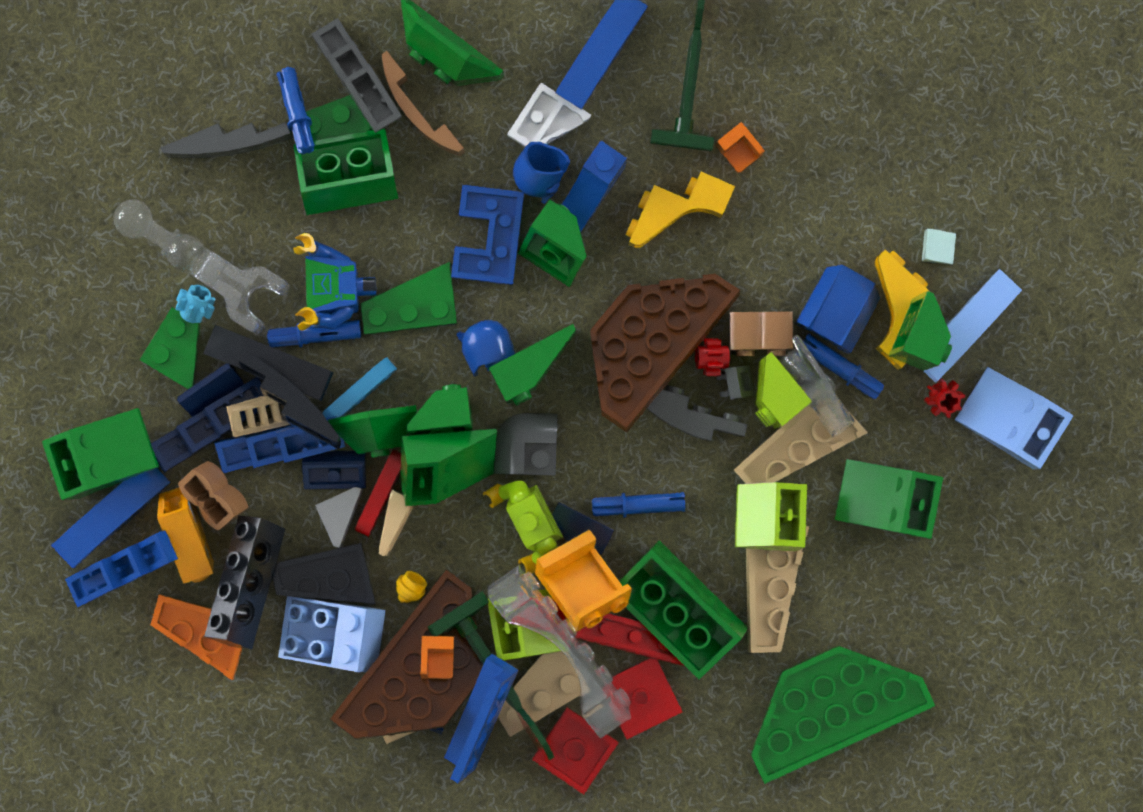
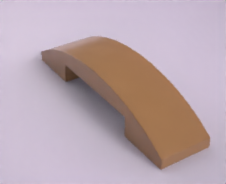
M387 51L382 54V61L389 88L408 121L425 138L441 149L458 156L464 154V148L447 126L443 124L434 131L405 95L400 86L408 81L407 76Z

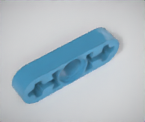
M388 357L384 358L322 412L323 416L328 418L347 415L397 370L395 365Z

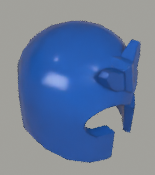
M539 141L530 142L525 146L514 163L513 177L515 183L523 193L531 197L542 198L541 202L545 204L558 191L559 182L570 164V159L559 148Z
M480 321L470 326L465 333H457L458 339L462 342V353L475 377L478 376L477 371L481 365H485L487 371H490L489 367L516 354L508 330L497 321Z

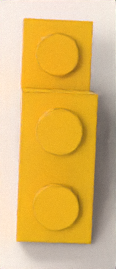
M702 171L698 179L691 177L684 193L690 196L689 200L654 185L652 191L645 190L638 207L643 209L639 220L633 218L626 233V236L630 237L628 245L634 248L643 247L682 216L689 213L703 212L721 218L735 186Z
M885 249L875 259V267L890 311L891 320L885 338L875 349L899 370L906 363L890 357V351L912 298L929 290L926 288L928 283L916 272L911 274L903 267L906 263L896 252L891 251L889 253Z

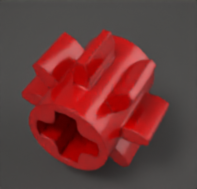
M705 338L704 346H698L695 349L696 369H703V375L721 376V369L729 368V347L727 345L721 346L719 338Z
M940 378L938 383L933 386L928 385L929 397L924 398V402L932 406L930 412L937 416L942 411L947 418H950L951 413L956 410L961 411L960 403L961 399L965 398V394L961 391H956L959 384L952 380L947 385Z

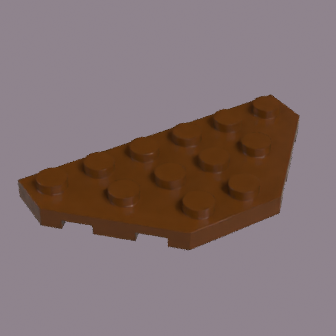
M716 274L702 275V278L684 280V278L659 281V284L628 285L590 329L602 416L625 432H628L740 296V290Z
M446 570L330 720L355 740L444 728L473 691L482 669V663L466 638H462L456 628L449 632L439 635L454 637L453 678L421 679L422 636H432L427 628L429 625L471 599V588ZM474 615V616H472L471 618L473 619V621H474L475 624H476V619H475V615Z

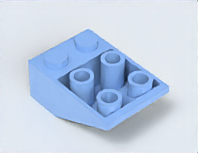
M987 367L962 406V410L959 411L954 420L1028 467L1041 469L1073 418V415L1043 396Z
M287 596L278 658L354 672H367L379 657L386 610Z

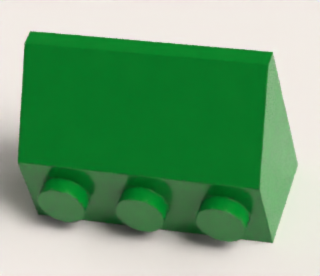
M385 128L377 133L370 130L315 140L312 153L300 154L297 151L296 144H293L306 216L398 199Z
M926 291L912 298L889 354L890 357L923 371L937 367L941 362L945 363L952 350V345L948 344L951 334L934 293Z

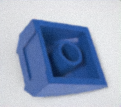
M844 265L827 267L797 318L795 325L813 332L837 346L839 350L850 354L880 300L876 284Z

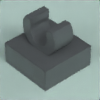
M750 365L727 368L725 373L716 377L717 380H727L728 390L720 392L721 397H730L731 400L755 396Z

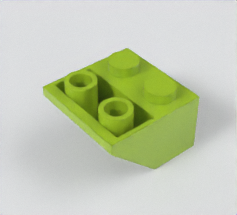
M773 482L737 485L735 548L793 552L805 548L807 484Z
M546 589L530 592L552 598ZM517 594L488 599L492 633L498 658L503 661L569 650L567 636L511 622Z

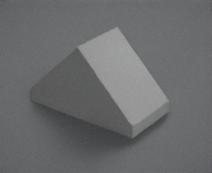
M354 487L315 505L333 546L338 548L343 546L364 489Z

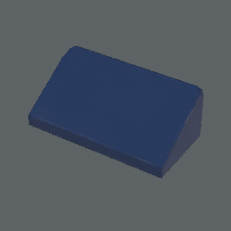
M226 363L178 396L177 401L193 417L202 412L205 407L241 387L244 382L235 368Z
M328 451L302 458L304 489L366 488V453Z
M558 502L552 514L564 537L562 539L570 541L590 530L597 539L595 549L600 556L602 555L614 532L613 529Z

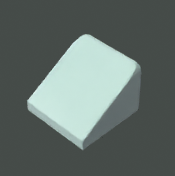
M926 229L924 232L922 262L953 265L956 233Z

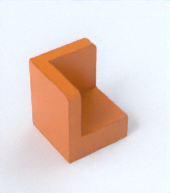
M742 122L720 138L715 145L737 173H741L765 152Z
M422 636L421 679H452L454 637Z

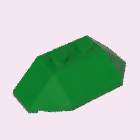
M401 0L406 44L411 51L409 56L421 66L428 63L435 69L433 74L446 85L450 81L456 86L499 81L503 78V69L478 52L413 1Z

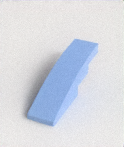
M1000 269L996 271L947 323L951 334L948 344L952 345L947 361L945 363L941 362L937 367L924 370V372L936 383L998 318L1022 289Z

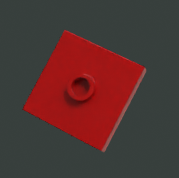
M648 658L599 682L626 739L683 712L656 659Z
M566 707L545 738L554 758L550 761L546 760L542 753L537 750L532 760L584 795L619 742Z

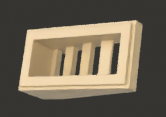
M265 395L226 406L233 437L290 425L289 422L283 420L278 402ZM266 405L270 406L272 415L270 419L267 416ZM253 408H257L260 422L255 423ZM240 411H245L248 424L246 426L242 425Z
M392 490L389 496L379 545V554L384 557L389 556L414 507L405 506L403 494Z

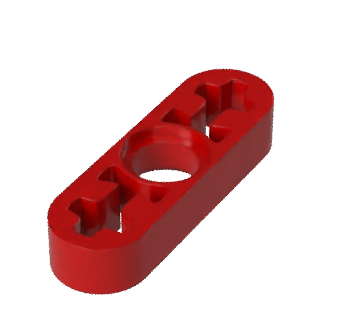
M395 449L392 450L357 522L355 531L367 537L371 535L400 475L401 452Z

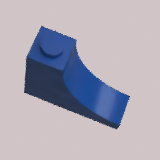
M603 141L598 143L583 165L576 182L562 205L569 209L570 213L576 216L580 233L625 170L627 158Z

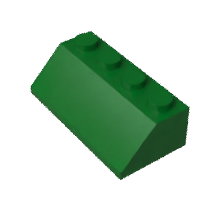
M660 540L619 580L622 586L629 584L632 588L629 604L626 608L698 679L703 677L743 638L748 629Z

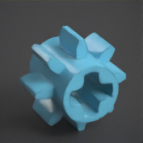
M190 285L188 291L180 289L176 299L178 303L175 310L180 311V315L185 321L201 323L203 317L211 318L215 309L213 305L216 299L211 297V292L206 287Z

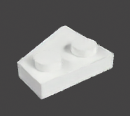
M540 83L507 136L524 147L530 142L538 141L549 144L587 122L591 114L583 109H579L555 94L554 90Z

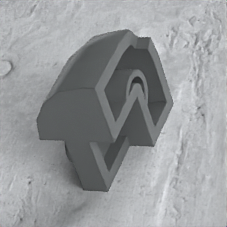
M522 413L513 415L505 420L497 431L494 474L556 476L558 414Z

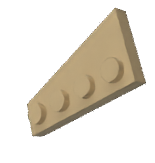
M824 387L811 399L812 402L781 426L733 471L745 484L777 482L868 432L827 387Z
M806 526V537L808 534L809 526ZM746 548L747 641L749 653L782 651L790 615L791 598L794 596L798 567L801 565L803 557L802 549L793 552Z

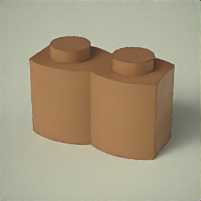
M730 312V351H736V357L755 356V351L767 350V355L772 352L774 356H786V350L793 349V312Z
M210 461L192 469L178 482L184 497L193 505L199 507L204 520L216 530H221L234 522L239 515L249 508L242 493L229 485L222 470Z

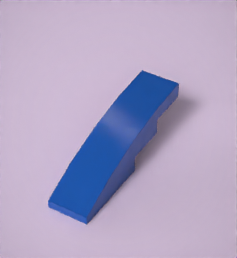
M615 0L572 64L555 94L582 110L614 59L619 55L648 6L639 0Z
M337 416L328 417V418H326V420L328 421L329 419H334V418H338V417H337ZM292 424L215 441L223 473L249 466L256 468L283 460L286 463L336 449ZM340 437V448L345 447L344 440Z
M158 468L123 481L51 546L71 568H76L97 547L103 545L123 525H126L171 482Z
M164 530L90 565L66 578L65 581L77 607H80L177 560L178 557Z

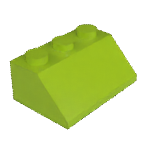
M770 352L759 361L755 395V406L758 411L755 415L766 428L772 426L776 429L786 424L812 401L774 354Z

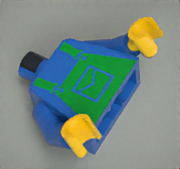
M308 233L295 237V239L301 240L304 243V247H294V253L302 255L308 252L310 255L305 256L307 307L302 308L295 314V316H302L306 320L297 325L299 330H306L310 326L314 328L335 329L349 320L353 313L359 311L358 296L377 295L376 277L358 278L356 262L351 261L350 257L330 246L314 241L313 237Z

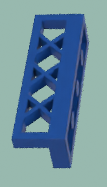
M494 654L488 656L484 662L444 756L445 759L456 765L450 778L456 783H460L476 769L518 672V669Z

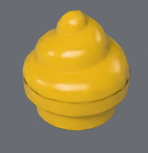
M406 571L404 575L398 577L396 591L400 603L419 601L425 595L427 582L421 575L413 571Z

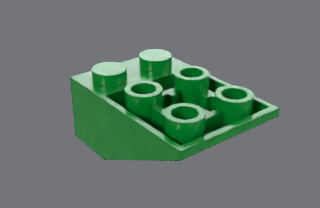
M139 408L67 430L42 441L61 500L83 498L159 467Z
M480 429L402 436L400 480L405 506L437 504L492 475L494 472L497 430Z
M846 459L834 520L932 539L943 477Z

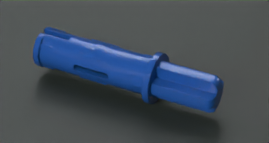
M286 67L281 69L282 72H277L276 75L280 83L284 105L289 118L287 126L293 132L298 153H312L314 151V141L310 130L312 120L306 114L296 69Z
M359 320L346 321L335 329L314 328L310 326L302 331L296 326L269 329L267 333L270 347L299 345V348H301L303 344L361 338Z
M810 333L798 348L799 351L804 352L847 381V386L849 384L853 385L872 399H876L884 388L880 381L860 369L862 367L860 364L857 366L811 336Z
M684 492L625 496V493H621V496L593 498L592 513L594 516L623 515V518H626L628 514L685 512Z

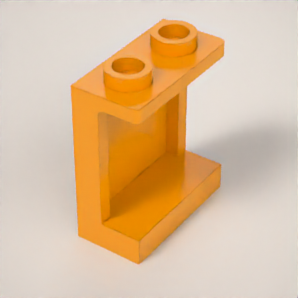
M590 530L538 558L535 567V575L576 632L584 627H594L603 619V616L610 612L618 613L629 604L632 591L629 584L622 586L595 549L597 539Z

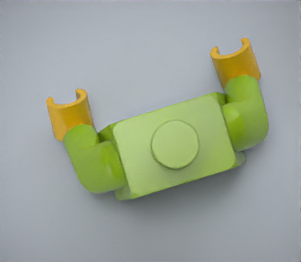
M514 481L502 486L497 483L484 491L483 495H487L491 499L492 503L489 504L491 508L508 500L506 509L521 540L527 549L535 551L533 554L518 560V564L523 563L526 573H524V576L535 573L537 559L558 547L556 541L564 537L537 485L528 488L527 484L523 481Z

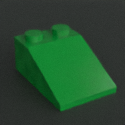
M573 324L489 367L507 404L514 402L515 406L532 398L530 392L537 388L576 334Z

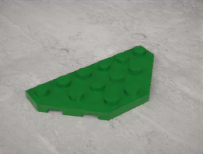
M835 646L781 671L751 756L763 783L766 784L935 707V704L923 677L844 647Z

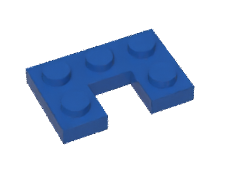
M462 185L459 217L489 220L486 250L455 246L451 278L513 285L524 201L523 192Z

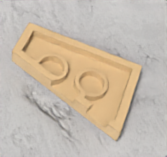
M568 650L541 655L513 687L519 696L522 708L534 723L591 689ZM505 701L498 718L511 737L523 730L524 727L516 711Z

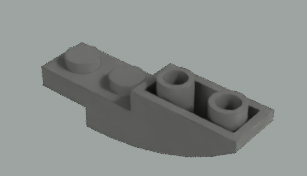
M669 385L666 386V390H662L647 408L650 413L671 427L709 442L712 440L714 430L745 437L748 425L741 423L742 417L724 413L723 418L711 415L712 409L697 405L693 406V410L687 409L690 397L684 395L685 390Z

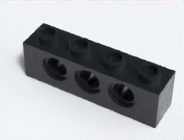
M238 516L204 637L231 647L252 650L285 528L263 518Z

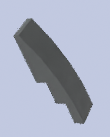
M338 18L311 33L328 63L375 133L402 118V115L374 70L367 63L355 42L351 40Z
M286 122L258 133L253 123H250L226 134L219 124H215L161 147V150L168 158L232 156L263 149L294 137L288 129Z

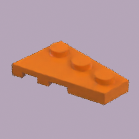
M160 594L150 625L180 646L197 655L208 665L210 664L222 672L229 679L234 680L243 648L231 647L204 637L212 608Z

